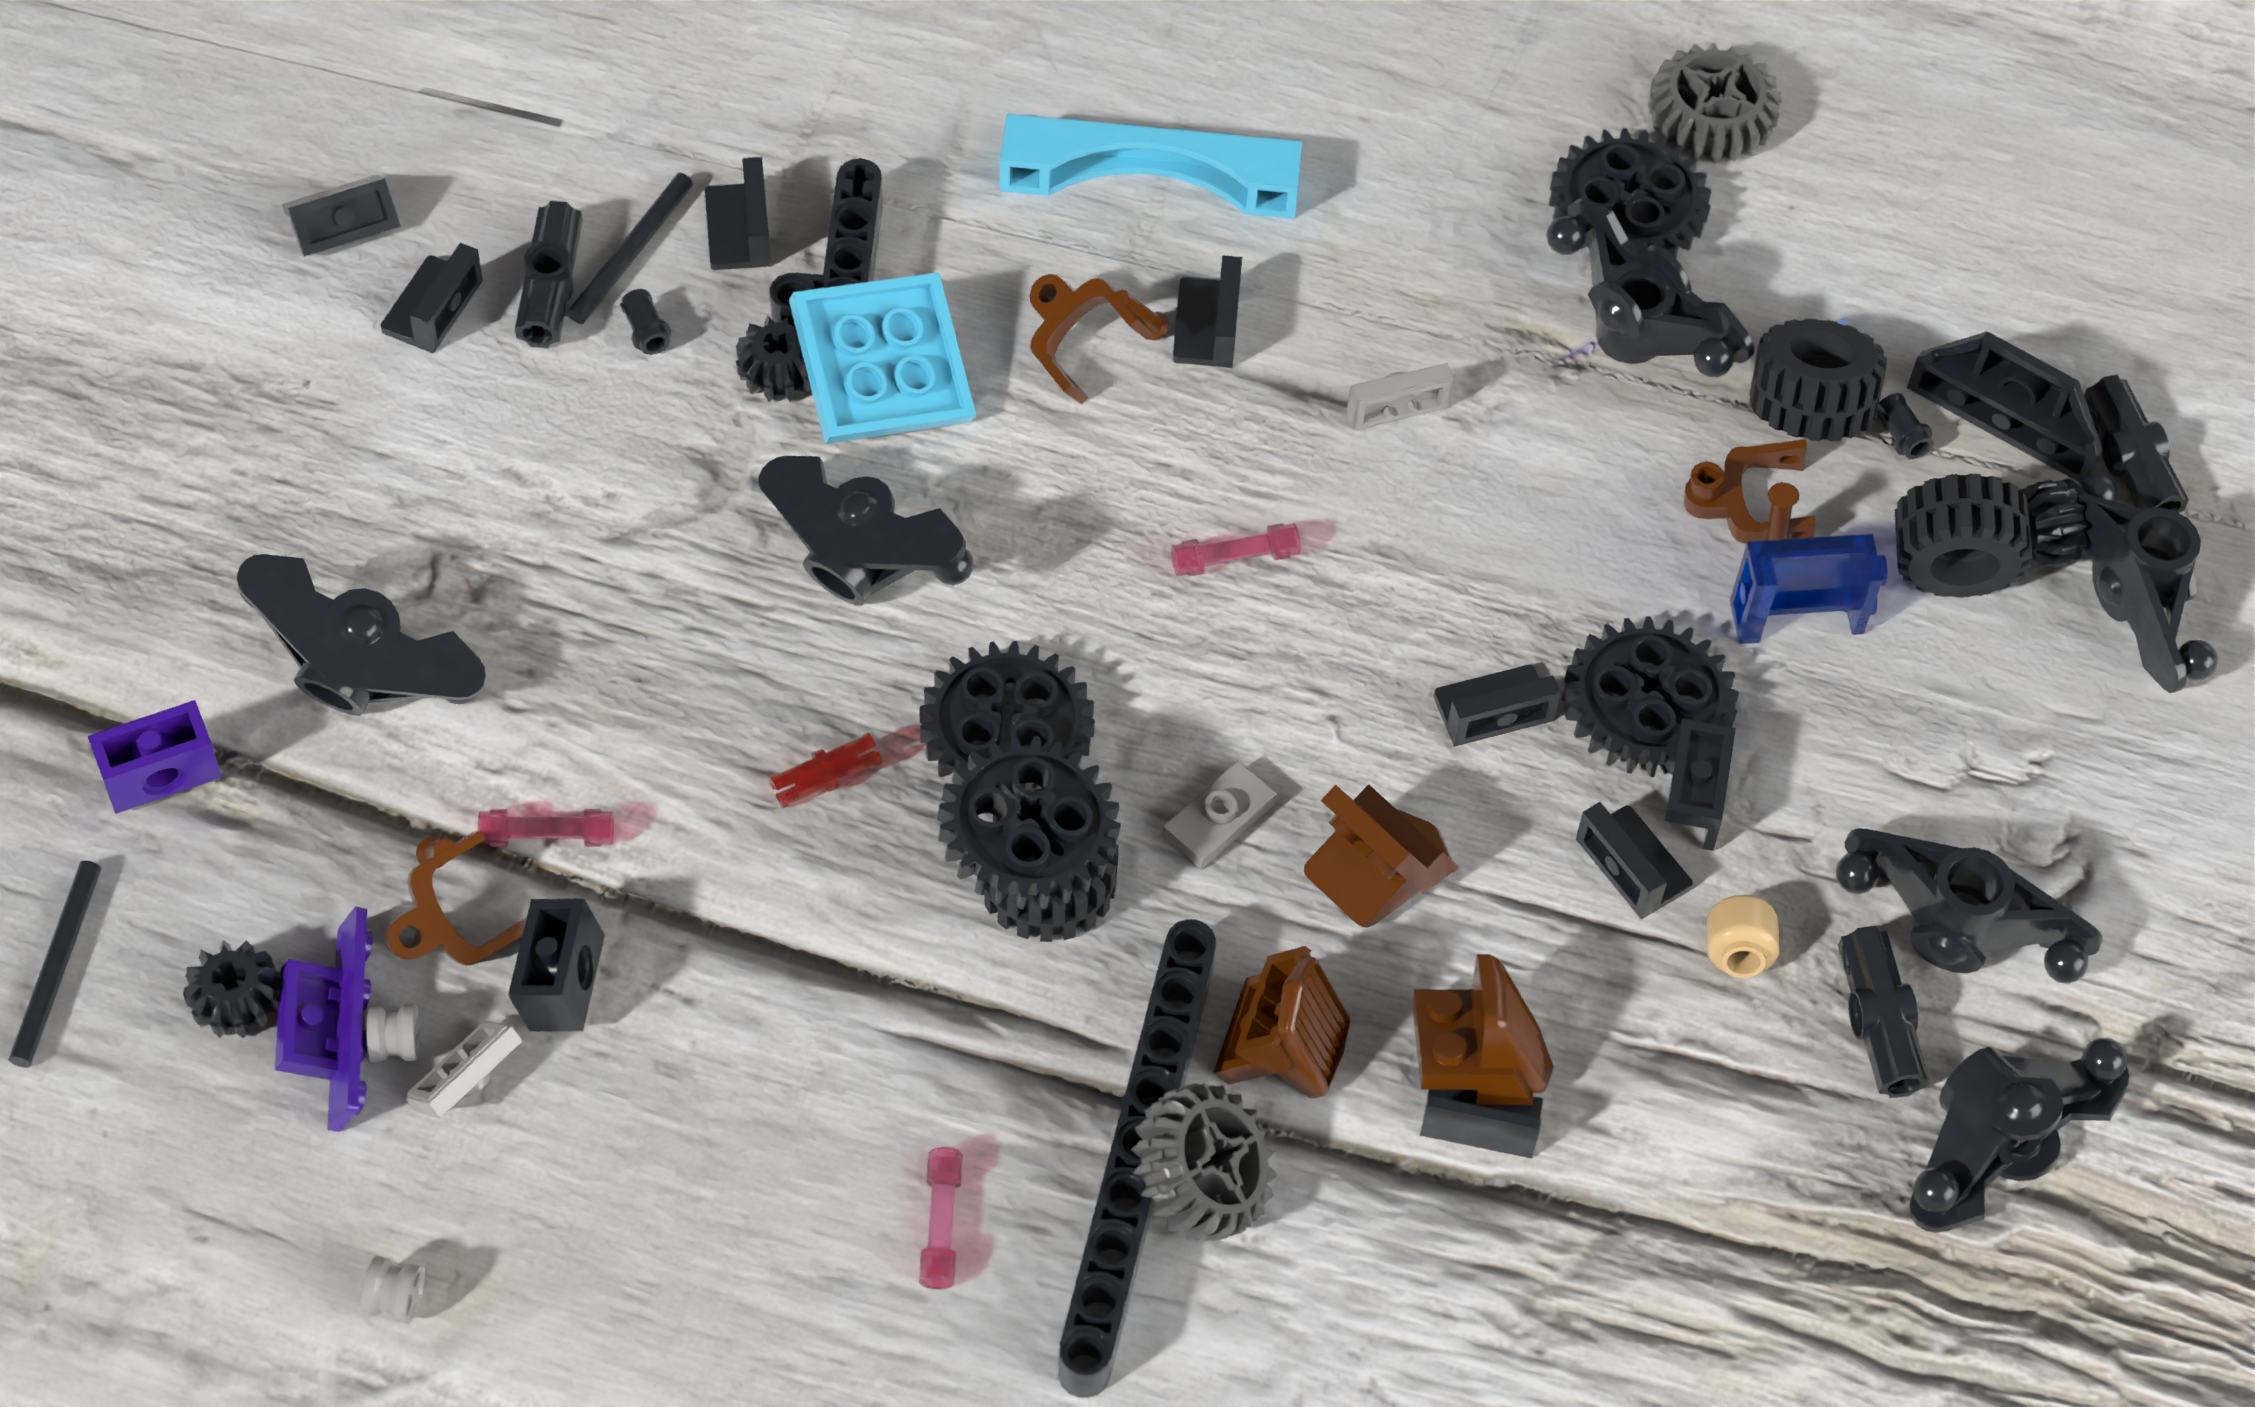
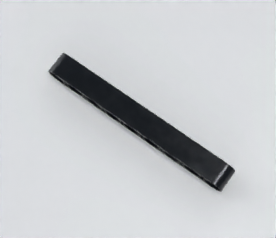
M1185 919L1177 922L1169 929L1166 935L1060 1341L1058 1378L1061 1386L1069 1394L1078 1398H1090L1100 1394L1110 1381L1155 1204L1152 1197L1140 1196L1147 1186L1144 1177L1133 1172L1142 1165L1141 1158L1131 1156L1126 1152L1129 1148L1136 1146L1139 1141H1142L1135 1128L1143 1120L1147 1119L1145 1110L1150 1107L1142 1104L1139 1100L1148 1096L1161 1098L1171 1090L1184 1087L1213 974L1216 937L1213 930L1206 923L1195 919ZM1186 950L1194 951L1201 956L1194 959L1185 958L1179 952ZM1173 998L1182 999L1188 1005L1173 1007L1167 1004L1166 1001ZM1159 1047H1168L1173 1049L1176 1054L1165 1057L1155 1054L1153 1050ZM1126 1197L1135 1200L1139 1205L1132 1209H1121L1112 1202ZM1107 1249H1116L1121 1251L1126 1257L1117 1262H1109L1102 1259L1099 1254ZM1098 1301L1109 1304L1113 1310L1104 1315H1095L1090 1313L1085 1306ZM1079 1355H1090L1100 1363L1091 1369H1081L1074 1366L1071 1360Z

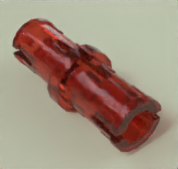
M867 732L861 737L829 752H825L823 749L817 750L811 754V760L776 775L769 776L772 790L776 789L778 791L795 783L793 787L774 794L780 806L784 809L789 804L824 788L831 792L840 787V781L874 766L882 765L879 751L875 752L873 750L857 758L858 754L876 747V743L870 733Z

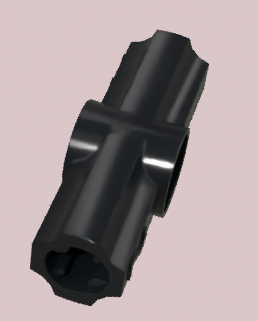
M550 200L549 204L538 208L532 244L524 255L526 274L515 324L516 338L528 343L530 347L549 348L551 344L560 342L567 301L571 299L574 292L572 275L583 217L582 212L571 207L568 202Z
M2118 374L2103 377L2096 384L2088 387L2084 397L2089 412L2102 436V456L2110 474L2113 476L2122 475L2139 509L2145 510L2160 507L2175 510L2178 513L2184 511L2189 499L2169 462L2170 447L2168 437L2162 425L2157 421L2148 422L2127 380L2120 379Z
M1876 926L1857 928L1854 932L1841 936L1838 944L1839 954L1850 988L1848 1011L1851 1028L1857 1039H1864L1879 1094H1886L1890 1098L1906 1097L1917 1090L1926 1088L1929 1081L1928 1071L1916 1034L1918 1026L1916 998L1911 986L1901 982L1887 931H1881Z

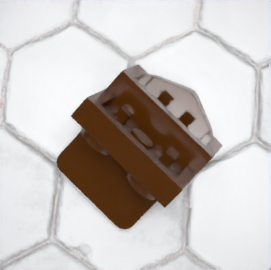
M1335 784L1321 799V802L1335 814L1328 823L1336 831L1306 862L1304 874L1357 925L1368 928L1377 924L1419 892L1425 893L1449 874L1455 873L1459 866L1452 861L1441 832L1430 822L1396 809L1369 784L1354 800Z
M1302 946L1267 956L1262 973L1245 979L1213 1074L1227 1084L1276 1073L1311 1099L1323 1097L1328 1092L1344 1055L1350 1027V1016L1320 963L1310 955L1311 950L1308 947Z
M1491 954L1476 955L1472 989H1414L1412 1008L1421 1090H1474L1476 1105H1533V1093H1543L1546 1091L1554 1069L1553 1062L1538 1023L1504 965L1497 957Z

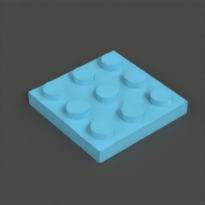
M939 272L793 292L789 303L825 444L970 423L975 418L976 412Z

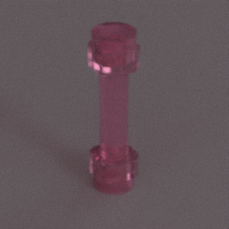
M1295 523L1267 526L1266 534L1206 545H1200L1197 539L1181 541V544L1171 546L1172 564L1177 577L1204 574V566L1268 554L1277 561L1288 559L1292 555H1297L1301 552L1300 537Z
M508 809L479 811L478 830H481L486 840L479 844H490L491 847H508L509 839H584L585 847H602V844H613L614 814L613 811H602V809H585L584 817H509Z
M950 1147L931 1149L928 1153L926 1180L927 1185L932 1187L928 1246L921 1250L919 1283L926 1288L936 1290L948 1289L954 1285L956 1252L951 1250L954 1194L955 1188L961 1186L963 1154L961 1151Z

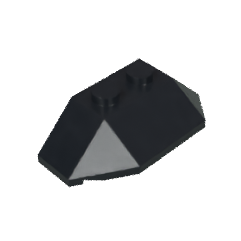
M1988 331L1923 350L1918 355L1907 385L1908 389L2077 482H2080L2087 475L2093 474L2103 449L2079 380Z

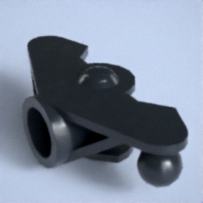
M1580 198L1569 205L1567 216L1554 219L1548 227L1546 233L1547 242L1554 252L1561 255H1571L1578 252L1584 243L1589 248L1593 287L1587 295L1595 309L1597 325L1595 336L1598 346L1609 357L1619 362L1637 364L1645 363L1656 356L1694 355L1695 367L1701 374L1707 377H1720L1728 373L1734 362L1741 364L1753 356L1755 346L1751 336L1727 305L1722 302H1704L1694 294L1688 275L1682 265L1666 250L1652 245L1642 250L1627 238L1613 211Z
M820 456L777 457L769 461L759 474L758 484L760 489L810 551L803 561L805 571L821 587L847 603L863 606L870 595L915 570L933 571L938 580L946 585L953 586L966 581L973 571V557L970 551L966 549V541L962 533L940 508L907 518L894 513L895 499L890 488L878 478L868 476L853 478L835 488L826 482L824 464Z
M2100 473L2089 474L2078 484L2070 478L2060 480L2064 481L2069 488L2076 490L2078 493V503L2085 507L2083 516L2084 520L2088 523V526L2085 528V536L2088 542L2087 546L2082 549L2086 551L2093 563L2092 580L2096 595L2103 609L2111 618L2117 622L2127 621L2136 636L2143 668L2168 693L2181 691L2186 685V678L2192 681H2201L2211 676L2217 669L2218 656L2216 650L2208 642L2200 639L2189 640L2178 649L2175 641L2185 602L2194 599L2198 595L2194 566L2200 552L2201 539L2197 528L2187 517L2175 510L2160 507L2143 510L2116 502V484L2106 475Z
M260 554L247 558L240 565L237 573V584L242 598L261 614L300 667L294 678L295 684L304 693L320 703L346 714L360 716L364 713L368 703L441 698L453 704H466L472 701L483 688L486 678L483 663L454 631L422 640H416L401 633L398 611L392 601L380 592L366 588L352 589L333 600L315 590L304 558Z
M1863 828L1851 830L1845 839L1844 845L1848 853L1840 859L1836 867V878L1840 886L1849 893L1862 894L1869 892L1877 884L1879 876L1886 881H1891L1919 925L1912 928L1910 943L1923 959L1938 968L1953 973L1968 974L1978 971L1984 965L1986 957L1983 953L2039 944L2041 947L2047 948L2044 956V968L2048 976L2056 982L2070 984L2078 981L2085 975L2088 969V956L2096 954L2102 945L2103 937L2096 927L2010 869L2003 859L1988 850L1975 847L1959 848Z
M2099 1037L2088 1043L2083 1050L2081 1059L2072 1062L2004 1056L1990 1046L1979 1049L1969 1055L1948 1077L1940 1093L1939 1103L1947 1112L1926 1170L1921 1172L1914 1182L1913 1194L1909 1204L1910 1215L1914 1223L1925 1231L1940 1233L1983 1220L1985 1215V1187L1996 1178L2001 1176L2015 1181L2035 1180L2049 1173L2058 1162L2061 1150L2058 1133L2060 1128L2071 1120H2111L2129 1084L2128 1059L2123 1046L2112 1038Z

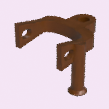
M1047 274L1037 279L1031 287L1030 302L1044 319V322L1032 337L1030 344L1031 352L1063 392L1080 404H1083L1089 397L1056 362L1055 354L1065 335L1084 315L1097 306L1109 302L1129 327L1146 340H1158L1168 331L1169 320L1165 314L1153 312L1126 290L1116 291L1111 285L1100 278L1091 279L1074 290L1071 285L1059 276Z
M1806 439L1733 448L1727 454L1724 472L1719 465L1713 462H1701L1695 465L1691 470L1690 477L1692 478L1688 480L1685 486L1683 501L1685 509L1690 515L1701 519L1726 518L1728 528L1738 542L1744 544L1764 543L1774 553L1783 552L1786 549V545L1812 547L1816 525L1815 515L1791 519L1792 507L1799 501L1800 496L1798 489L1794 485L1781 482L1771 486L1768 491V498L1772 503L1769 522L1764 523L1755 521L1749 514L1742 492V477L1750 467L1803 471L1807 449Z
M481 830L473 831L455 843L449 839L431 836L419 843L416 849V856L420 864L414 867L408 874V888L415 907L395 918L386 930L385 941L388 949L394 956L401 959H417L440 946L454 962L463 966H469L478 963L523 935L527 917L481 946H474L465 941L454 930L437 902L433 889V873L445 863L486 840ZM405 927L416 931L415 941L409 948L403 946L399 939L401 930Z

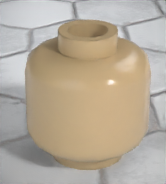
M1734 895L1722 899L1711 908L1707 916V951L1713 965L1731 976L1749 978L1764 972L1775 963L1779 955L1778 916L1769 903L1761 898L1750 895Z

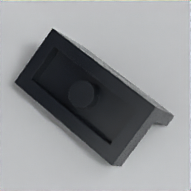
M762 157L742 158L744 184L707 186L704 189L709 258L712 270L771 267Z
M379 175L370 176L282 204L285 215L290 218L301 254L304 257L401 226L386 179Z
M459 243L448 261L433 255L427 256L381 322L382 333L434 354L483 282L478 249Z
M1222 255L1220 280L1182 277L1180 279L1173 362L1233 368L1242 257Z
M1528 664L1438 687L1434 692V700L1455 747L1554 721L1561 692L1553 675L1539 679L1535 667Z
M1682 718L1677 739L1665 821L1705 828L1703 849L1714 851L1723 818L1736 728Z
M1598 802L1582 812L1576 835L1577 842L1641 920L1691 890L1693 885L1692 879L1631 806L1626 805L1610 814L1603 804Z
M1428 1090L1420 1136L1532 1159L1542 1120L1540 1116L1544 1098L1533 1096V1105H1476L1474 1090Z

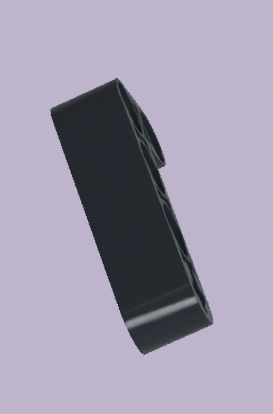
M863 158L851 159L840 166L836 177L823 275L785 273L778 276L769 288L771 319L775 323H782L788 315L794 321L789 303L793 292L873 281L883 203L881 170L871 160Z

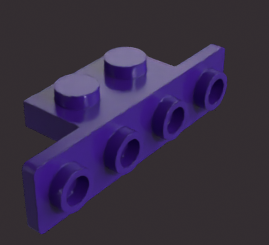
M357 906L354 907L338 928L335 968L287 959L280 969L281 980L279 985L275 1071L330 1080L327 1128L330 1131L340 1132L354 1115L361 1113L367 1092L366 1082L360 1080V1065L368 1049L367 1030L362 1029L363 1012L367 1008L371 994V982L369 979H365L364 976L365 962L368 960L372 950L373 931L367 929V908Z

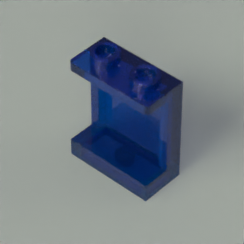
M1873 534L1747 542L1730 597L1738 643H1760L1767 618L1772 615L1844 611L1847 613L1852 635L1864 634L1870 615L1876 614L1877 595L1880 586H1885L1888 578L1886 558L1883 554H1877Z

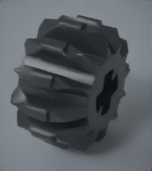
M767 315L763 327L749 323L746 337L738 338L736 369L740 380L746 381V387L749 389L750 394L764 391V396L768 402L776 394H783L791 402L795 390L809 394L811 386L796 326H794V321H792L790 315L782 323H775Z
M2053 480L2036 482V484L2028 485L2026 488L2018 490V492L2025 494L2029 507L2032 569L2043 568L2048 570L2069 565L2073 561L2080 560L2083 552L2082 548L2086 547L2088 542L2085 536V528L2088 526V523L2084 520L2083 511L2085 507L2078 503V493L2076 490L2069 488L2064 481L2053 482Z
M222 940L220 946V953L216 955L201 950L199 956L201 966L187 967L185 976L188 986L184 988L183 992L187 1007L193 1009L191 1013L194 1021L200 1027L210 1025L213 1033L219 1038L230 1027H234L236 1034L243 1039L247 1031L246 1025L250 1023L266 1028L268 1020L265 1012L278 1011V992L281 980L280 972L274 968L272 957L266 950L255 953L254 946L247 940L236 951H233L230 944Z

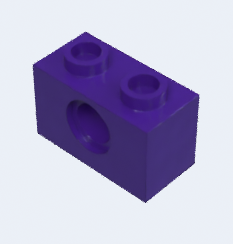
M196 700L87 736L115 814L222 778L214 749Z

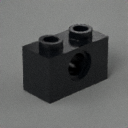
M584 898L531 899L508 993V997L530 1032L584 1030L605 937Z

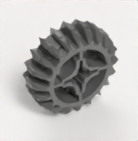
M1713 42L1707 50H1703L1694 43L1688 53L1677 49L1671 60H1664L1655 78L1652 79L1648 107L1649 114L1652 115L1653 128L1662 130V136L1667 137L1666 142L1676 141V147L1681 145L1684 147L1683 151L1687 149L1693 151L1696 159L1702 155H1709L1716 164L1722 155H1726L1735 162L1741 155V152L1752 156L1758 145L1765 146L1771 132H1773V128L1778 123L1781 92L1776 90V77L1767 75L1766 63L1753 64L1751 52L1740 56L1735 54L1733 45L1727 51L1718 50Z
M1193 1083L1171 1090L1159 1098L1158 1102L1153 1103L1150 1108L1145 1110L1147 1119L1143 1120L1135 1128L1142 1141H1139L1131 1150L1141 1158L1142 1165L1133 1173L1143 1176L1147 1186L1140 1196L1152 1197L1155 1201L1152 1216H1167L1168 1231H1183L1186 1240L1204 1239V1241L1211 1240L1214 1242L1243 1233L1246 1228L1251 1227L1252 1222L1257 1221L1260 1216L1265 1214L1263 1204H1266L1269 1199L1274 1197L1267 1183L1271 1182L1278 1174L1268 1166V1159L1276 1151L1266 1148L1263 1140L1264 1135L1269 1129L1257 1128L1254 1123L1257 1109H1242L1241 1094H1227L1223 1085L1207 1086L1205 1083Z

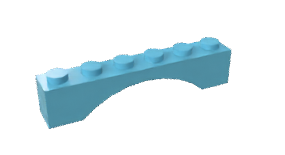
M1006 114L1000 157V191L1049 196L1070 185L1097 177L1118 174H1151L1175 178L1203 187L1228 200L1245 214L1295 219L1302 141L1241 136L1231 133L1220 134L1188 131L1179 128L1166 129L1137 126L1134 124L1091 122L1082 119L1070 120L1039 117L1036 115Z

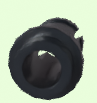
M636 289L628 292L623 296V303H620V307L633 330L631 340L634 347L647 355H654L664 351L670 343L671 329L666 321L660 319L652 302L653 299L650 292L645 289Z
M1901 393L1891 394L1879 402L1881 407H1878L1877 417L1881 419L1894 438V449L1899 455H1905L1908 459H1916L1931 449L1933 445L1931 428L1927 424L1920 423Z

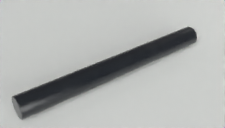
M677 173L573 303L568 310V315L574 322L578 324L585 323L691 189L693 182L686 174Z
M83 860L79 863L8 1060L18 1067L28 1068L32 1064L98 881L101 867L92 861Z

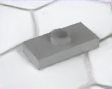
M1448 363L1406 373L1394 372L1384 378L1351 385L1346 416L1352 430L1446 409L1449 405L1453 375Z
M1237 761L1165 824L1162 836L1202 870L1277 803L1278 793L1241 762Z
M484 1021L406 1093L405 1099L416 1112L441 1118L463 1097L473 1095L482 1089L490 1079L489 1072L523 1040L512 1026Z

